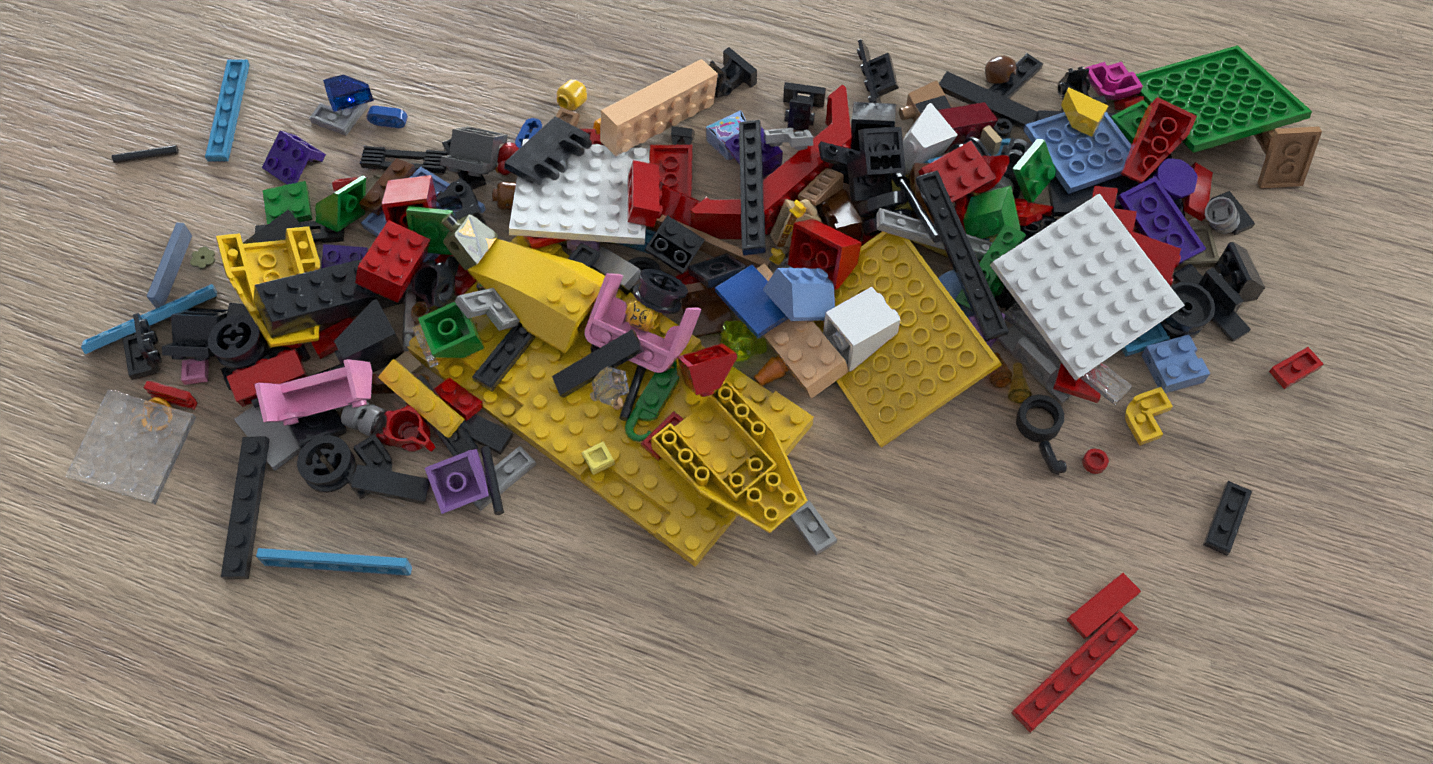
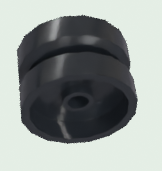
M904 190L879 195L857 204L860 217L874 216L862 224L865 236L882 232L877 230V212L880 208L912 218L909 209L895 210L904 206L907 202Z
M1179 282L1172 285L1171 288L1185 306L1160 323L1170 339L1190 335L1192 339L1213 318L1215 312L1214 300L1202 286L1192 282Z

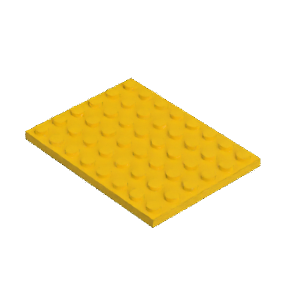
M883 231L861 246L858 264L839 289L834 290L836 307L873 287L877 293L884 297L887 305L895 310L900 317L899 329L896 335L855 369L836 380L881 448L1002 365L911 241ZM825 320L813 321L823 333Z

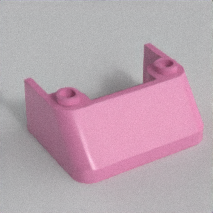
M606 273L585 328L587 341L601 348L633 329L644 352L629 361L656 373L669 370L676 361L677 356L682 353L689 343L702 309L686 308L680 326L671 327L667 331L665 339L625 322L627 304L615 297L623 275Z
M347 359L344 360L345 367L282 384L256 383L255 388L263 422H283L284 426L299 423L298 418L352 405V408L367 405L366 401L371 399L372 368L370 362Z

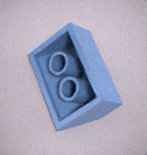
M777 268L763 288V291L790 321L825 320V313L835 307L834 284L828 278V274L820 268Z

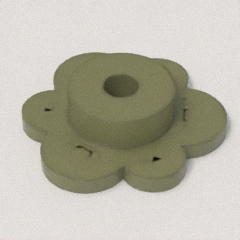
M206 246L200 247L198 251L192 253L193 258L190 260V264L200 269L213 265L215 263L214 250H209Z

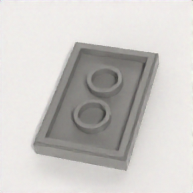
M252 406L234 419L247 437L266 436L270 439L267 462L274 471L301 451L288 426H284L283 422H263L260 407L254 408Z

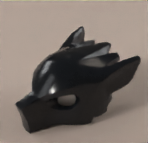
M449 256L445 262L443 261L438 264L434 260L422 262L415 277L411 280L413 292L424 299L428 309L432 311L444 307V304L454 295L455 277L459 267V262L454 256Z

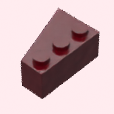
M985 102L937 110L957 133V137L943 154L949 152L953 144H963L966 138L975 137L979 140L983 128L991 126L992 129L994 128L998 119Z

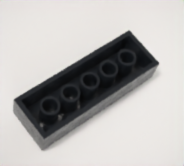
M360 259L256 284L254 287V303L270 337L273 338L357 316L375 299L378 300L382 309L404 303L406 290L397 303L356 284L357 269L362 261Z

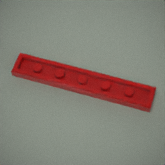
M1119 610L1011 712L1012 715L1031 733L1125 644L1139 628Z

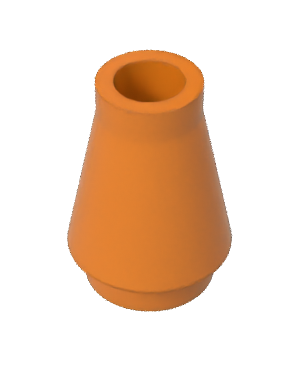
M777 355L775 358L771 357L753 377L758 384L764 386L785 376L788 368Z

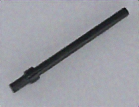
M905 174L892 175L894 184L905 191L909 204L934 243L940 242L941 235L908 185Z

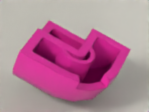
M1102 62L1086 67L1089 68L1087 78L1093 90L1099 96H1105L1106 100H1119L1136 95L1143 88L1134 71L1128 72L1122 62L1109 66Z

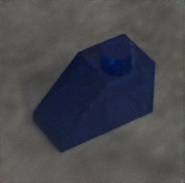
M344 74L323 80L333 112L374 101L367 83Z

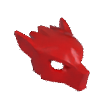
M407 402L405 407L385 413L386 427L383 428V434H376V437L382 444L395 446L408 452H416L422 448L432 452L436 448L430 440L431 432L421 415Z

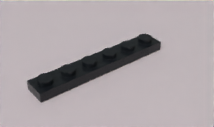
M266 436L242 438L221 577L225 580L249 579L270 441Z

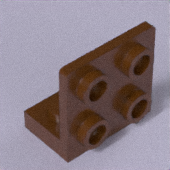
M700 282L685 285L688 293L685 298L681 299L683 313H685L686 308L702 309L692 335L701 337L734 330L730 309L716 294L715 287L707 288Z

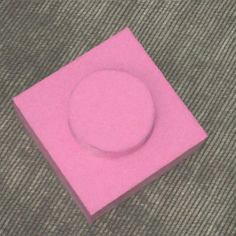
M182 360L181 381L184 385L208 382L209 361Z

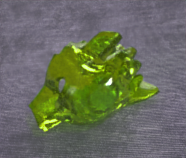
M742 321L724 322L718 342L719 344L723 343L736 352L737 359L735 362H744L754 355L763 354L767 351L765 339L757 338Z

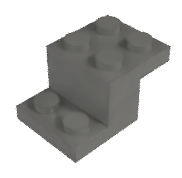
M469 126L452 129L450 153L441 157L440 165L448 167L447 170L452 172L465 170L471 176L481 177V174L487 175L489 172L496 170L500 144L507 143L508 134Z

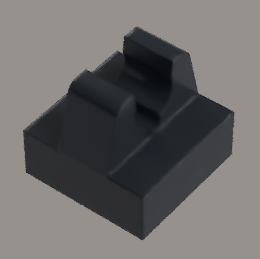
M672 126L671 136L673 145H678L681 138L685 141V145H691L695 136L693 128Z

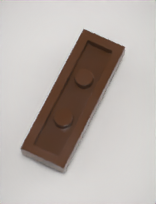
M396 158L360 201L361 209L379 216L383 212L382 201L388 180L409 178L416 171L414 164Z

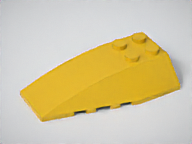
M309 226L286 229V239L278 241L243 244L240 233L216 236L225 274L269 346L276 347L319 341V326L271 338L254 303V287L256 284L320 269V260Z
M497 238L479 263L468 269L469 274L484 289L494 288L527 332L565 354L578 339L577 327L594 307L605 278L604 275L583 263Z

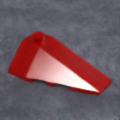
M1157 97L1145 111L1121 174L1141 184L1189 135L1197 116Z

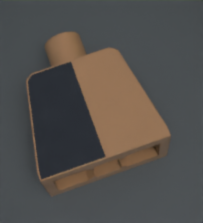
M937 80L908 94L906 107L899 108V115L902 121L912 118L915 123L930 103L937 110L952 108Z

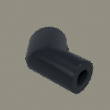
M1049 441L1041 442L1039 449L1051 473L1055 475L1065 473L1067 470L1066 462L1064 460H1057Z

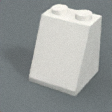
M932 103L927 105L903 139L905 175L910 173L914 163H923L942 156L957 137V133Z
M870 287L825 313L823 334L845 359L849 371H852L898 333L900 317L895 310L887 305L884 297L877 293L873 287Z

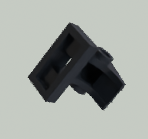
M730 47L723 51L724 67L722 69L714 61L710 62L709 66L718 73L715 90L716 98L728 96L742 83L747 84L750 88L757 84V69Z
M1081 66L1078 67V70L1068 69V72L1065 73V76L1057 85L1058 94L1064 99L1067 89L1071 88L1090 97L1087 92L1090 89V82L1087 78L1089 68L1084 69ZM1105 96L1093 98L1103 104L1107 103Z
M785 82L783 102L790 103L789 110L786 109L784 122H788L787 128L804 131L809 130V126H814L815 113H812L813 107L824 108L826 88ZM798 93L810 95V97L798 95Z
M459 178L456 182H452L444 192L440 191L438 193L436 201L442 210L454 205H460L463 208L455 212L458 220L470 214L487 226L476 195L471 186L464 180Z

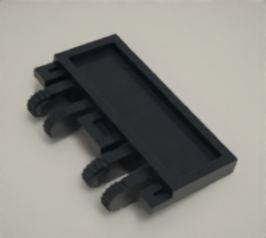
M555 116L504 162V169L532 184L536 182L541 185L546 181V177L556 181L560 176L559 172L564 173L568 170L565 161L571 157V154L581 157L585 152L584 150L592 146L590 134Z

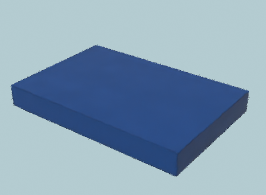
M751 265L715 287V292L748 329L759 338L789 318L763 291L768 281Z

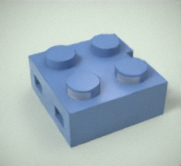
M1190 335L1146 346L1141 355L1157 387H1162L1165 393L1204 383L1210 375L1203 359L1197 358L1195 354L1197 348Z

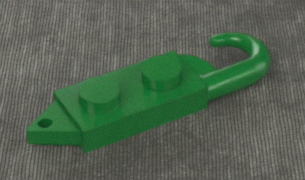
M677 361L673 363L669 370L654 373L635 404L636 407L625 425V433L631 440L640 442L652 433L648 431L644 435H637L634 433V427L639 419L653 421L658 418L680 381L679 376H677Z

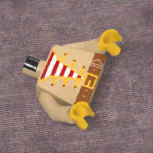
M785 199L770 233L777 247L771 249L773 255L769 257V260L776 265L781 264L785 254L790 251L795 222L809 219L821 222L817 215V209L808 199L795 200V202Z

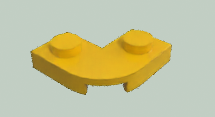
M1162 387L1135 396L1126 408V423L1139 446L1160 439L1163 436V432L1154 416L1170 411L1173 406Z

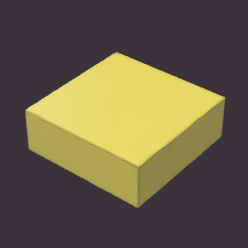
M604 441L582 452V456L593 475L615 465L614 459Z

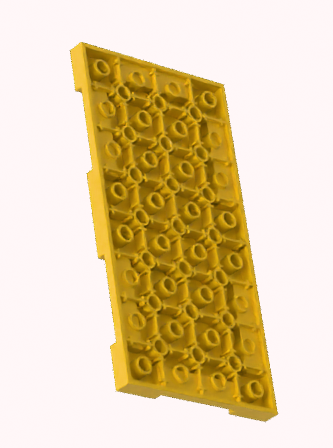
M516 236L511 241V243L530 248L524 236ZM558 243L535 249L566 259L570 257ZM476 282L465 294L477 292L478 282ZM618 289L615 296L623 300L627 306L630 302L636 300L632 293L627 295L620 289ZM593 308L577 327L579 337L566 354L536 337L493 392L473 381L472 376L511 328L499 331L486 314L472 317L484 349L465 358L433 357L422 329L409 341L410 346H407V349L421 364L444 381L450 377L483 401V410L694 567L698 565L738 516L700 494L664 459L661 458L658 462L649 452L641 447L642 441H633L626 435V421L619 418L623 407L616 410L612 403L621 397L624 405L638 364L628 360L565 398L559 395L552 376L591 354L592 344L585 337V328ZM662 314L658 326L648 332L665 339L667 331L671 327L679 325ZM691 335L689 343L679 356L704 349L705 347L701 345L700 339ZM678 359L676 361L679 383L658 418L653 421L639 419L634 427L635 434L644 435L648 431L653 432L673 411L685 419L707 402L708 396L700 397V395H695L684 384ZM732 366L726 379L776 431L788 456L812 427L814 416L777 391L774 393L770 392ZM647 368L631 413L655 373ZM613 374H618L619 383L614 386L610 385L608 378ZM604 441L614 459L615 465L593 475L582 456V452Z

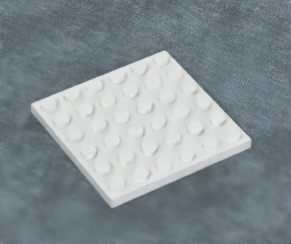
M523 139V144H522V146H523L529 139ZM592 144L589 149L584 150L585 152L581 157L571 154V157L565 161L568 170L564 173L559 172L560 176L556 181L546 177V181L541 185L536 182L532 184L517 176L509 235L645 245L646 226L627 222L628 173L633 160L649 163L650 149L632 147L627 152L615 156L605 145Z
M1100 194L1094 196L990 264L1074 380H1077L1185 306Z

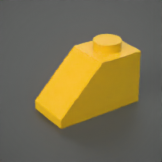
M1071 88L1067 89L1061 103L1071 127L1091 137L1101 123L1108 108V105Z

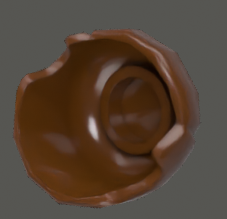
M1004 55L990 59L985 65L986 81L992 84L1009 81L1012 72L1016 75L1015 60Z

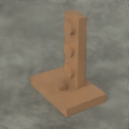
M1320 127L1280 128L1255 134L1257 142L1266 155L1257 182L1260 188L1303 186L1322 134Z

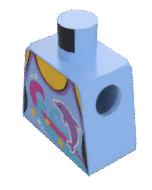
M741 110L706 127V140L726 160H731L734 157L725 148V141L738 135L739 122L746 121Z

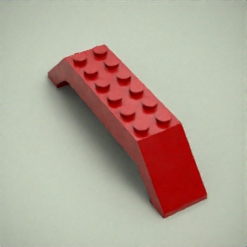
M843 84L828 96L825 121L828 127L813 138V146H807V149L799 150L763 180L765 235L771 233L785 199L793 202L795 200L801 201L798 199V194L826 168L831 169L834 165L833 163L821 160L818 144L822 141L851 149L852 136L847 90ZM707 197L691 209V227L717 239H742L741 199L710 200Z

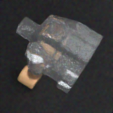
M608 366L601 370L592 382L593 392L590 394L593 401L600 400L603 404L611 405L616 410L623 407V400L620 396L629 393L628 383H626V372Z

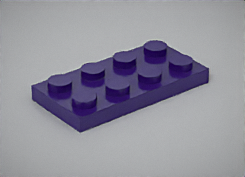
M1156 176L1117 197L1124 210L1137 211L1135 226L1142 235L1181 248L1179 254L1181 259L1178 265L1206 250Z

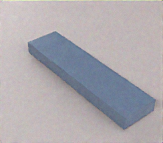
M177 222L175 224L148 291L147 298L155 308L165 305L192 238V234L184 223Z

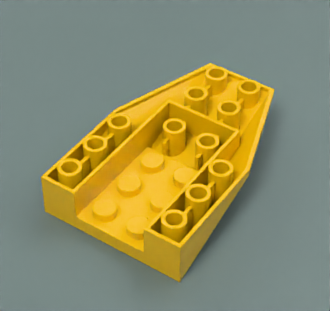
M726 379L721 388L714 390L715 393L708 396L707 402L675 427L670 423L653 436L652 449L700 494L764 531L771 533L807 503L808 500L776 431Z

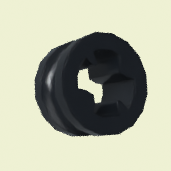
M1002 118L998 119L993 130L1001 139H1008L1013 126L1009 120Z

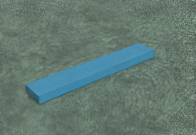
M247 59L227 60L205 154L208 162L229 161L250 65Z
M210 284L140 316L142 319H147L149 326L171 317L172 314L216 297L217 290L214 285ZM134 318L83 340L81 346L83 352L87 354L135 333Z
M258 548L256 555L264 566L405 576L411 575L412 566L407 558Z

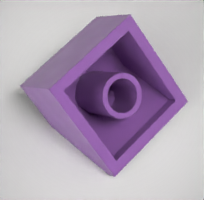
M477 449L466 451L425 467L442 514L489 496L485 470Z

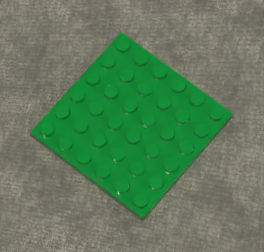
M1238 45L1135 74L1143 86L1141 92L1136 95L1143 96L1144 101L1148 105L1158 97L1197 116L1189 135L1182 141L1193 153L1310 119L1312 113L1304 103Z

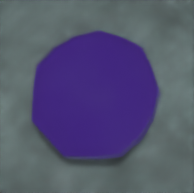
M1166 159L1153 174V177L1156 176L1173 200L1186 197L1195 191L1198 176L1194 169L1181 159Z

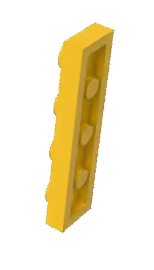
M393 359L378 376L381 381L444 436L450 438L465 420L397 360Z

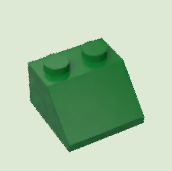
M359 177L317 202L315 206L316 223L338 232L365 215V210L361 209L359 203L366 195V177Z
M1011 186L970 198L963 219L967 235L984 240L997 237L1005 224L1021 230Z
M455 302L418 318L433 357L465 358L484 349L473 319L467 318Z

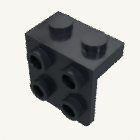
M139 313L133 314L136 334L123 337L128 376L131 380L160 373L159 363H162L161 355L156 350V344L159 343L155 331L150 330L147 319H142Z

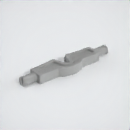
M411 282L406 289L404 298L405 310L402 333V348L404 351H409L407 346H410L409 341L413 338L416 294L412 290Z

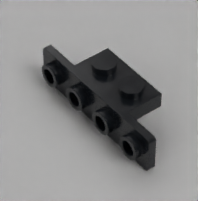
M860 39L858 40L859 49H857V53L863 62L860 67L867 79L864 80L867 91L870 92L868 101L869 103H881L880 96L899 89L892 58L889 53H885L871 60L867 46Z
M821 141L818 144L821 160L833 163L834 165L831 169L842 173L844 176L843 183L849 184L847 157L859 154L860 152Z
M1189 264L1173 274L1178 283L1192 282L1202 286L1209 292L1215 305L1212 320L1232 342L1249 333L1250 327L1236 313L1244 300L1214 268L1207 270L1202 276L1192 264Z

